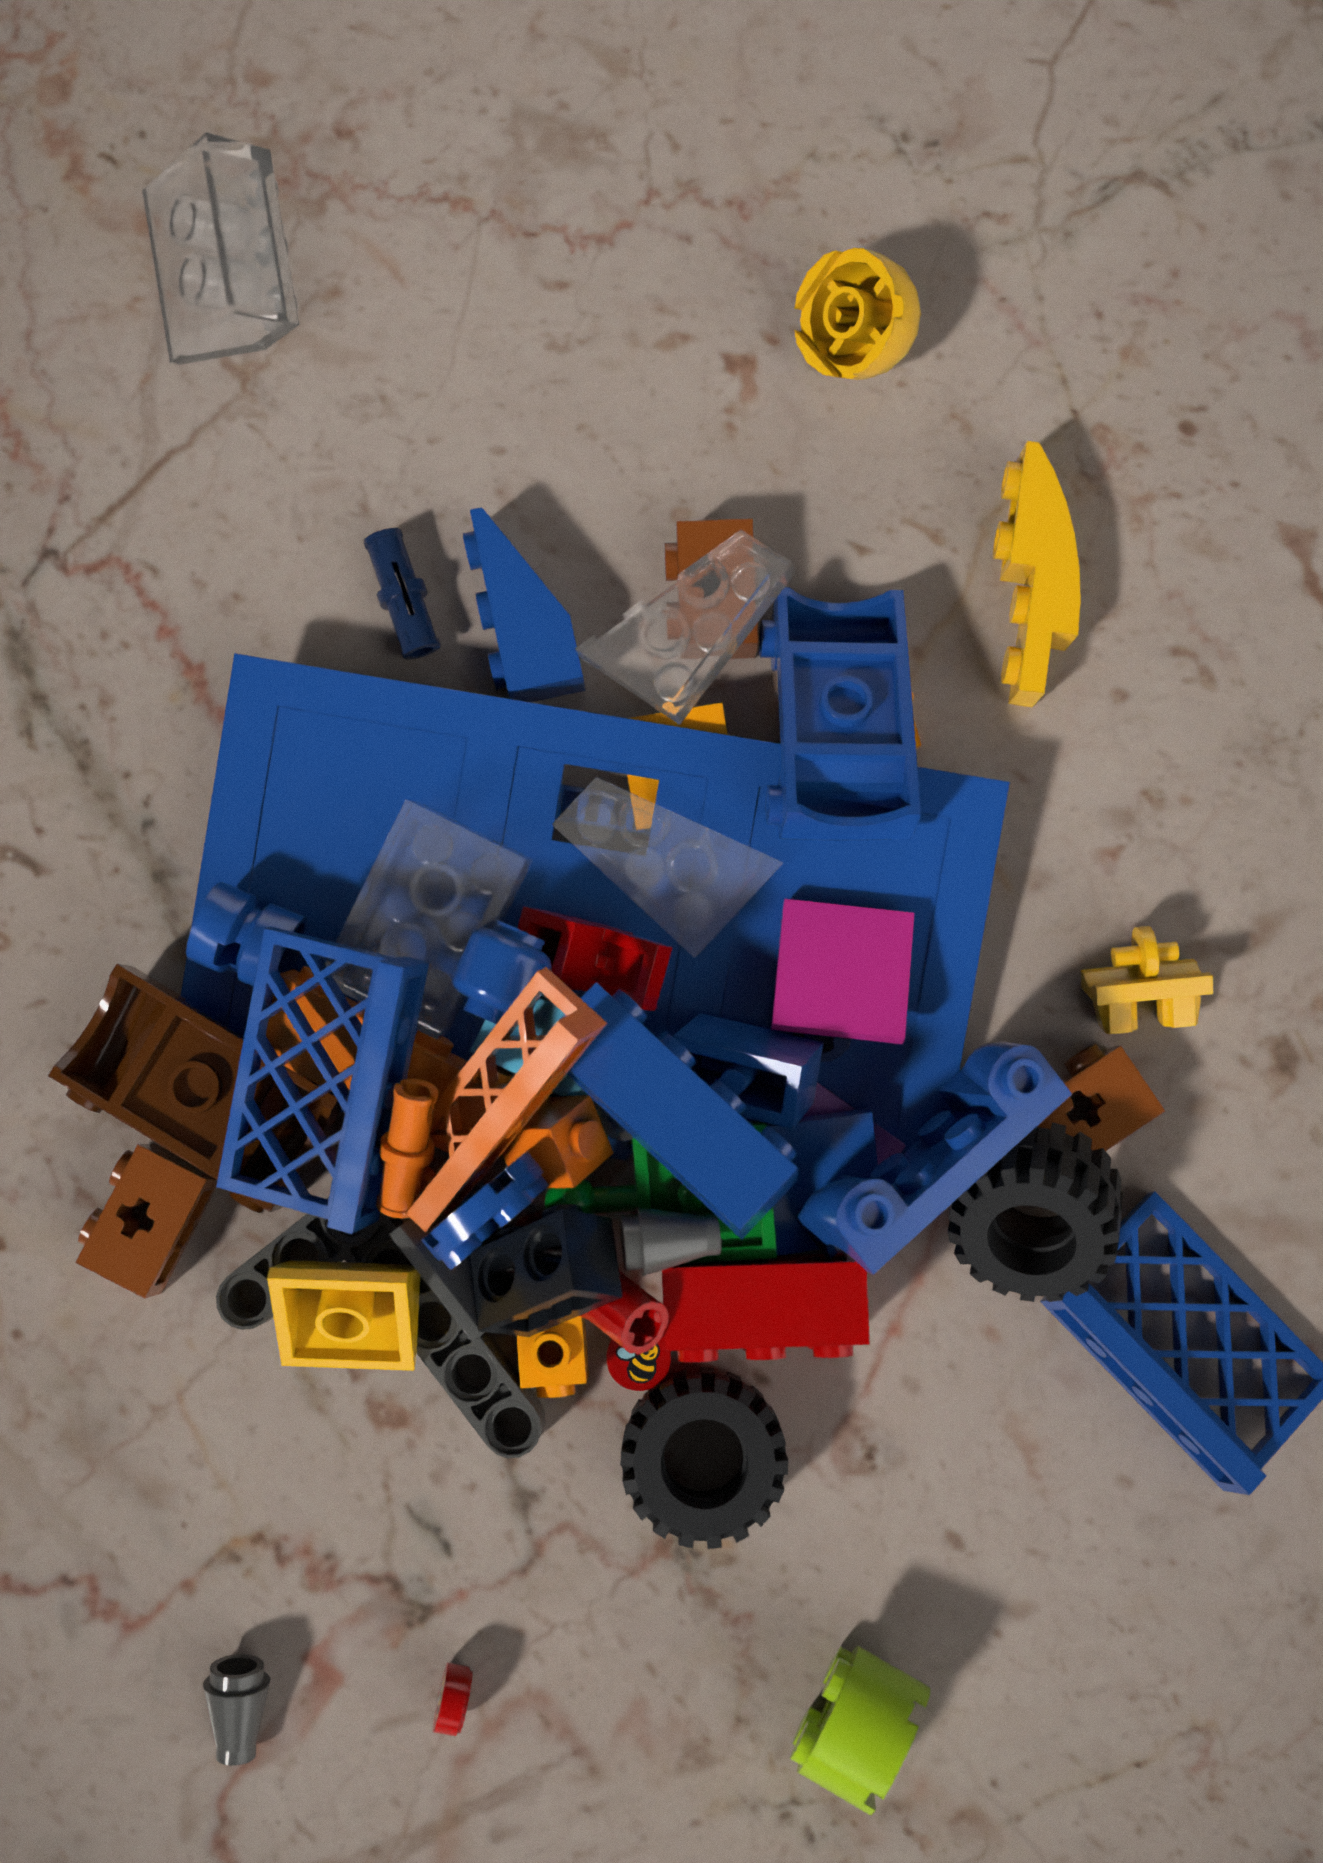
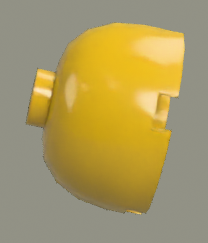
M853 247L844 252L834 250L823 255L805 275L796 294L794 309L802 310L800 317L801 331L794 330L796 344L806 362L821 374L853 380L870 379L887 373L908 354L918 335L921 318L918 292L906 270L887 256L864 248Z

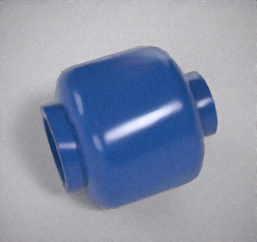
M496 920L492 929L479 928L475 930L470 936L452 978L455 989L469 997L463 1010L497 1024L536 972L545 967L551 970L552 964L549 957L541 951L545 941Z

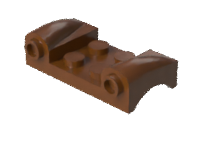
M116 964L109 976L103 998L89 1024L73 1046L53 1066L48 1077L68 1088L66 1096L78 1105L96 1113H101L104 1110L218 1180L244 1037L185 1002L186 998L137 968ZM262 1059L260 1063V1069L265 1066ZM285 1067L302 1097L320 1087L319 1084ZM271 1074L257 1083L254 1101L266 1121L290 1107ZM332 1091L308 1105L325 1136L342 1109ZM295 1115L272 1129L291 1162L314 1148ZM249 1124V1128H248V1133H247V1134H249L250 1132L253 1131V1129H252V1127H251L250 1124ZM259 1139L245 1147L240 1171L241 1175L263 1181L277 1172ZM309 1162L296 1169L299 1177H301ZM283 1179L275 1183L276 1185L287 1188ZM231 1191L229 1193L230 1197L236 1202L257 1213H263L264 1210L272 1212L283 1207Z

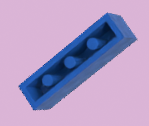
M596 982L581 999L607 1024L566 1075L742 1240L797 1182L798 1168L791 1162L797 1156L796 1151L771 1127L766 1126L759 1133L741 1116L742 1112L746 1109L745 1104L724 1083L716 1080L711 1086H708L691 1070L697 1063L695 1058L675 1038L667 1034L660 1041L644 1027L642 1023L648 1017L632 998L620 989L611 996Z

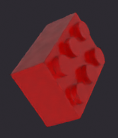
M845 1252L837 1253L831 1259L826 1258L823 1253L787 1254L769 1259L680 1264L662 1270L663 1305L666 1307L669 1315L668 1326L664 1331V1351H678V1361L680 1362L719 1360L718 1350L743 1349L746 1353V1359L777 1360L786 1358V1347H808L813 1349V1357L844 1358L854 1355L853 1345H870L867 1271Z

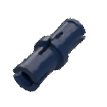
M387 528L374 532L364 539L365 548L369 552L381 588L377 593L380 607L389 611L402 648L403 659L422 658L441 648L439 638L436 637L423 599L428 592L424 580L415 576L403 541L401 529Z

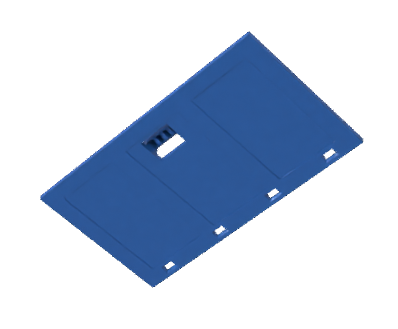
M234 653L192 926L212 888L218 882H224L256 895L258 907L261 909L271 903H275L306 916L308 924L305 935L395 958L407 956L430 962L416 1032L419 1027H423L442 1035L454 1044L451 1053L469 1061L474 1054L470 1050L485 1019L463 1010L469 997L455 989L452 982L453 974L470 936L475 930L479 928L492 929L496 920L518 928L523 906L600 923L673 947L656 1010H643L648 1018L642 1025L660 1041L667 1034L674 1037L679 1030L699 1013L771 1030L784 899L914 913V927L904 1042L902 1044L852 1039L849 1048L841 1057L830 1062H820L817 1081L853 1108H868L872 1111L873 1122L906 1145L901 1152L904 1154L921 1139L918 1132L929 1119L942 1111H952L937 1090L960 1071L1010 782L917 767L921 816L912 839L868 841L780 839L778 825H767L765 803L767 786L778 785L782 767L781 744ZM565 764L659 780L651 829L636 831L630 795L562 784ZM555 822L650 837L647 856L553 840ZM300 951L292 969L298 972L301 971L303 966L309 967ZM321 956L327 967L337 961ZM186 958L181 996L186 998L185 1002L244 1037L253 986L239 981L237 969L233 967L226 972L219 973ZM350 964L333 975V978L339 983L338 986L344 996L358 1003L362 996H368L373 969ZM572 990L579 998L587 992ZM778 1031L793 1035V1032ZM804 1034V1038L824 1042L823 1049L832 1046L830 1036ZM505 1069L512 1075V1079L515 1076V1073ZM551 1092V1094L548 1097H556L560 1095ZM593 1100L614 1152L609 1158L634 1162L633 1144H629L632 1136ZM743 1117L746 1121H757Z

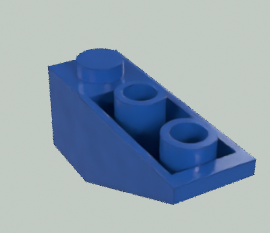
M482 507L471 509L470 514L474 531L463 533V539L471 571L482 568L487 591L475 593L483 630L495 628L499 651L488 653L495 689L507 688L510 699L525 702H536L586 691L569 613Z

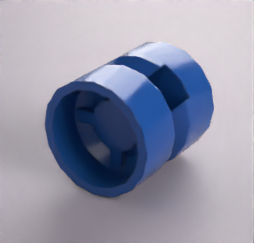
M218 882L204 900L196 916L188 938L186 956L188 960L219 973L226 972L233 967L237 969L239 981L254 986L264 928L276 927L305 935L308 920L306 916L275 903H271L261 909L258 907L256 895L227 883ZM282 947L278 967L279 973L292 969L299 954L298 950Z

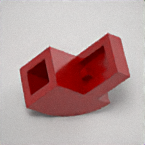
M523 906L517 929L545 941L541 951L551 961L550 971L571 990L588 991L597 982L611 996L620 989L632 998L642 1010H656L673 947L600 923Z

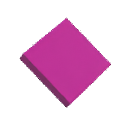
M784 899L771 1030L902 1044L906 1033L914 913Z

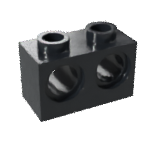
M575 1204L556 1205L545 1209L541 1213V1219L527 1226L503 1229L496 1234L495 1241L474 1250L470 1256L478 1330L530 1337L622 1298L612 1218L583 1213L582 1207Z

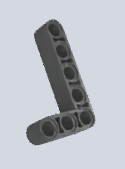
M380 1213L379 1220L369 1225L363 1233L349 1234L328 1228V1219L306 1214L225 1278L220 1284L216 1295L217 1310L221 1318L232 1327L241 1330L258 1327L274 1318L267 1280L269 1269L272 1266L291 1260L290 1251L297 1239L303 1238L314 1244L318 1251L320 1262L380 1264L381 1257L386 1250L395 1249L401 1251L389 1234L404 1222L399 1218H392ZM420 1275L419 1311L425 1302L442 1304ZM247 1279L258 1282L266 1293V1304L260 1314L248 1312L239 1300L241 1285ZM418 1312L417 1355L487 1447L496 1455L505 1458H520L529 1453L538 1443L543 1431L545 1410L531 1388L520 1389L519 1372L490 1334L485 1332L472 1343L450 1314L451 1325L449 1331L443 1335H432L422 1328ZM469 1354L483 1357L491 1368L490 1382L479 1387L467 1385L458 1373L460 1358ZM507 1407L522 1409L531 1420V1432L522 1438L506 1436L498 1426V1413Z

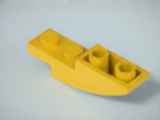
M1026 441L1016 462L1007 461L1001 486V499L1010 500L1008 521H999L996 529L993 559L1002 560L999 581L1024 584V586H1015L1011 599L1009 622L1019 625L1016 647L1007 646L1005 651L1001 683L1010 685L1008 704L1033 708L1045 694L1050 649L1065 651L1078 636L1081 593L1076 538L1067 501L1055 470L1039 442Z

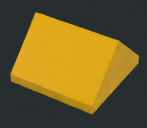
M289 1260L270 1267L267 1280L282 1366L415 1371L420 1274L413 1265Z

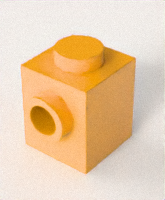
M577 1316L530 1337L517 1336L520 1389L536 1387L537 1397L556 1398L576 1394L575 1384L587 1383L589 1365L585 1318Z

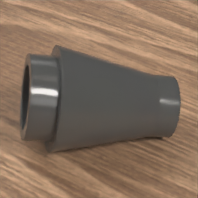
M636 1207L635 1214L620 1216V1242L625 1271L641 1270L642 1276H646L705 1256L721 1254L720 1227L718 1217L715 1214L700 1215Z
M237 1654L217 1659L211 1664L210 1675L203 1682L216 1743V1760L223 1765H243L256 1757V1742L271 1679L264 1672V1662L253 1655Z

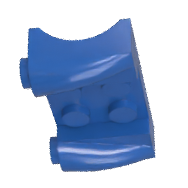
M777 587L771 620L761 619L759 628L760 658H771L772 671H777L782 765L778 785L767 786L765 803L767 825H778L779 838L787 840L868 841L912 839L921 816L904 590H889L876 597L857 602L829 603L805 597L790 587Z
M1004 1041L987 1043L976 1048L968 1057L963 1068L937 1090L952 1111H942L929 1119L918 1132L921 1139L904 1154H893L882 1161L872 1171L871 1179H861L843 1174L835 1182L815 1191L805 1202L802 1210L795 1216V1219L825 1257L831 1259L841 1249L858 1262L868 1273L874 1275L1070 1097L1072 1093L1042 1053L1033 1046Z

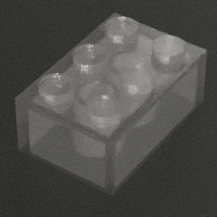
M405 799L335 943L395 958L407 956L430 962L417 1030L435 1039H439L449 1032L466 998L465 995L455 989L452 978L471 934L479 928L492 929L496 920L504 921L534 859L420 802ZM328 958L325 964L328 967L337 960ZM350 964L333 975V978L343 993L362 1002L368 996L373 969Z

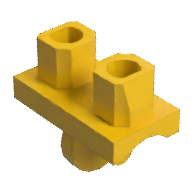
M1151 926L1135 927L1132 931L1131 946L1111 949V960L1114 967L1081 970V988L1092 999L1097 1023L1106 1034L1129 1033L1138 1029L1137 1002L1156 1000L1157 1020L1162 1026L1172 1028L1196 1026L1198 1024L1201 995L1213 994V975L1210 972L1201 973L1195 959L1179 960V946L1176 941L1157 943Z

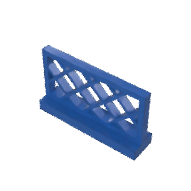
M276 927L264 928L217 1188L328 1219V1228L349 1234H354L379 1220L381 1212L376 1207V1200L380 1192L384 1161L379 1155L381 1137L386 1132H389L394 1102V1085L396 1083L400 1084L401 1080L407 1079L430 962L407 956L395 958ZM282 947L300 951L315 975L291 992L278 972ZM321 956L337 961L327 967ZM350 964L373 969L367 998L351 1008L333 978V975ZM321 985L339 1017L317 1032H314L296 1000ZM274 994L278 1001L272 1004ZM284 1010L302 1042L278 1057L266 1037L268 1020ZM364 1012L363 1023L361 1024L357 1016ZM345 1025L358 1049L355 1064L339 1074L320 1041ZM308 1050L326 1083L305 1097H302L284 1065ZM262 1059L265 1066L260 1069V1063ZM271 1074L290 1107L266 1121L254 1101L257 1083ZM352 1077L349 1090L345 1081ZM332 1090L344 1110L345 1116L342 1130L327 1139L308 1105ZM295 1115L314 1148L291 1162L272 1129ZM249 1124H250L251 1127H252V1129H253V1131L250 1132L249 1134H247V1133H248ZM257 1139H259L277 1169V1172L263 1181L240 1174L244 1149ZM339 1142L338 1152L336 1154L332 1146ZM318 1155L332 1177L329 1199L311 1195L296 1172V1169ZM283 1179L287 1188L276 1185L275 1183Z
M1155 1191L1149 1192L1120 1222L1118 1249L1125 1243L1126 1256H1117L1114 1264H1126L1127 1303L1107 1302L1090 1283L1088 1291L1078 1296L1068 1291L1064 1292L1063 1300L1049 1302L1046 1296H1044L1040 1302L1222 1491L1251 1495L1267 1476L1261 1469L1323 1400V1362ZM1151 1214L1168 1230L1169 1257L1139 1256L1138 1228ZM1183 1246L1193 1257H1183ZM1140 1264L1170 1265L1171 1303H1141ZM1184 1265H1201L1214 1277L1215 1304H1185ZM1229 1293L1239 1304H1229ZM1116 1310H1128V1323ZM1141 1311H1172L1173 1350H1154L1143 1339ZM1186 1311L1215 1312L1217 1351H1188ZM1230 1312H1248L1259 1323L1261 1352L1232 1351ZM1275 1340L1286 1352H1276ZM1162 1358H1174V1370ZM1188 1358H1218L1220 1398H1200L1189 1387ZM1232 1358L1261 1359L1263 1399L1234 1398ZM1276 1359H1294L1313 1378L1312 1382L1297 1399H1278ZM1209 1406H1220L1221 1418ZM1235 1406H1264L1265 1435L1252 1450L1236 1435ZM1279 1406H1290L1284 1412V1414L1281 1417H1279Z

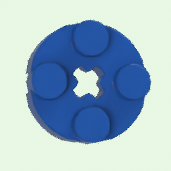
M526 1151L421 1241L438 1261L442 1259L450 1270L453 1269L478 1248L486 1238L499 1227H503L549 1186L542 1176L545 1171L530 1153Z

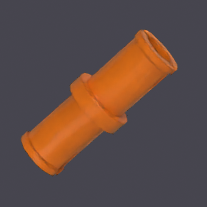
M420 1079L401 1080L400 1084L396 1083L394 1085V1102L389 1132H386L381 1137L379 1155L384 1161L376 1207L382 1214L392 1218H410L406 1213L419 1198L424 1167L428 1166L433 1159L434 1142L429 1136L434 1106L438 1099V1089L430 1082Z

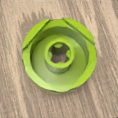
M840 1646L822 1682L825 1684L821 1696L826 1698L827 1701L821 1712L812 1707L808 1708L794 1736L792 1744L795 1746L790 1759L798 1763L797 1773L871 1816L876 1811L875 1795L882 1799L885 1798L918 1731L919 1726L908 1720L915 1706L913 1702L915 1701L926 1708L931 1688L860 1646H856L852 1652Z

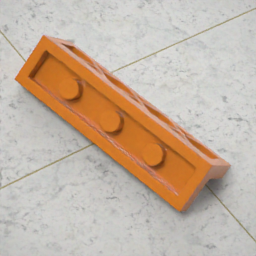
M547 967L536 972L435 1103L429 1137L433 1142H447L449 1159L437 1174L428 1166L424 1167L421 1191L423 1193L406 1213L424 1232L440 1223L462 1205L607 1024ZM544 994L566 1016L558 1020L547 1035H536L532 1007L540 996ZM519 1026L520 1036H510L516 1027ZM500 1048H521L522 1067L509 1083H498L495 1054ZM481 1074L482 1083H474ZM463 1096H484L485 1114L472 1130H462L459 1109L460 1099ZM444 1121L446 1130H437Z

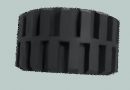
M1052 1122L1050 1129L1035 1127L951 1204L948 1220H950L948 1237L950 1243L956 1244L954 1255L960 1264H971L969 1274L979 1283L986 1280L992 1282V1290L1004 1296L1011 1291L1020 1294V1300L1034 1302L1035 1296H1046L1049 1302L1063 1300L1064 1292L1068 1291L1078 1296L1088 1291L1089 1281L1100 1283L1107 1276L1108 1265H1114L1117 1257L1123 1192H1121L1122 1180L1118 1169L1110 1168L1111 1157L1103 1148L1092 1150V1139L1081 1132L1074 1137L1065 1133V1125ZM1023 1205L1038 1206L1051 1210L1058 1215L1035 1217L1024 1214L1013 1207Z
M700 1367V1372L687 1373L686 1369L674 1372L673 1378L664 1383L660 1382L649 1389V1393L643 1400L639 1399L632 1409L630 1420L625 1427L621 1448L620 1466H622L623 1471L622 1482L626 1495H631L634 1501L633 1509L639 1518L643 1520L647 1517L653 1523V1532L664 1539L670 1533L678 1537V1545L693 1548L694 1541H707V1549L722 1548L721 1539L731 1536L734 1537L737 1543L749 1537L748 1528L755 1522L762 1527L771 1517L769 1508L772 1503H779L785 1490L782 1483L784 1475H788L785 1438L772 1406L768 1405L763 1394L753 1385L750 1387L743 1383L740 1376L728 1371L726 1375L715 1373L714 1368ZM703 1419L714 1420L725 1424L738 1436L743 1449L742 1465L737 1474L720 1488L709 1491H696L686 1488L675 1481L667 1471L664 1460L666 1443L674 1431L688 1422Z

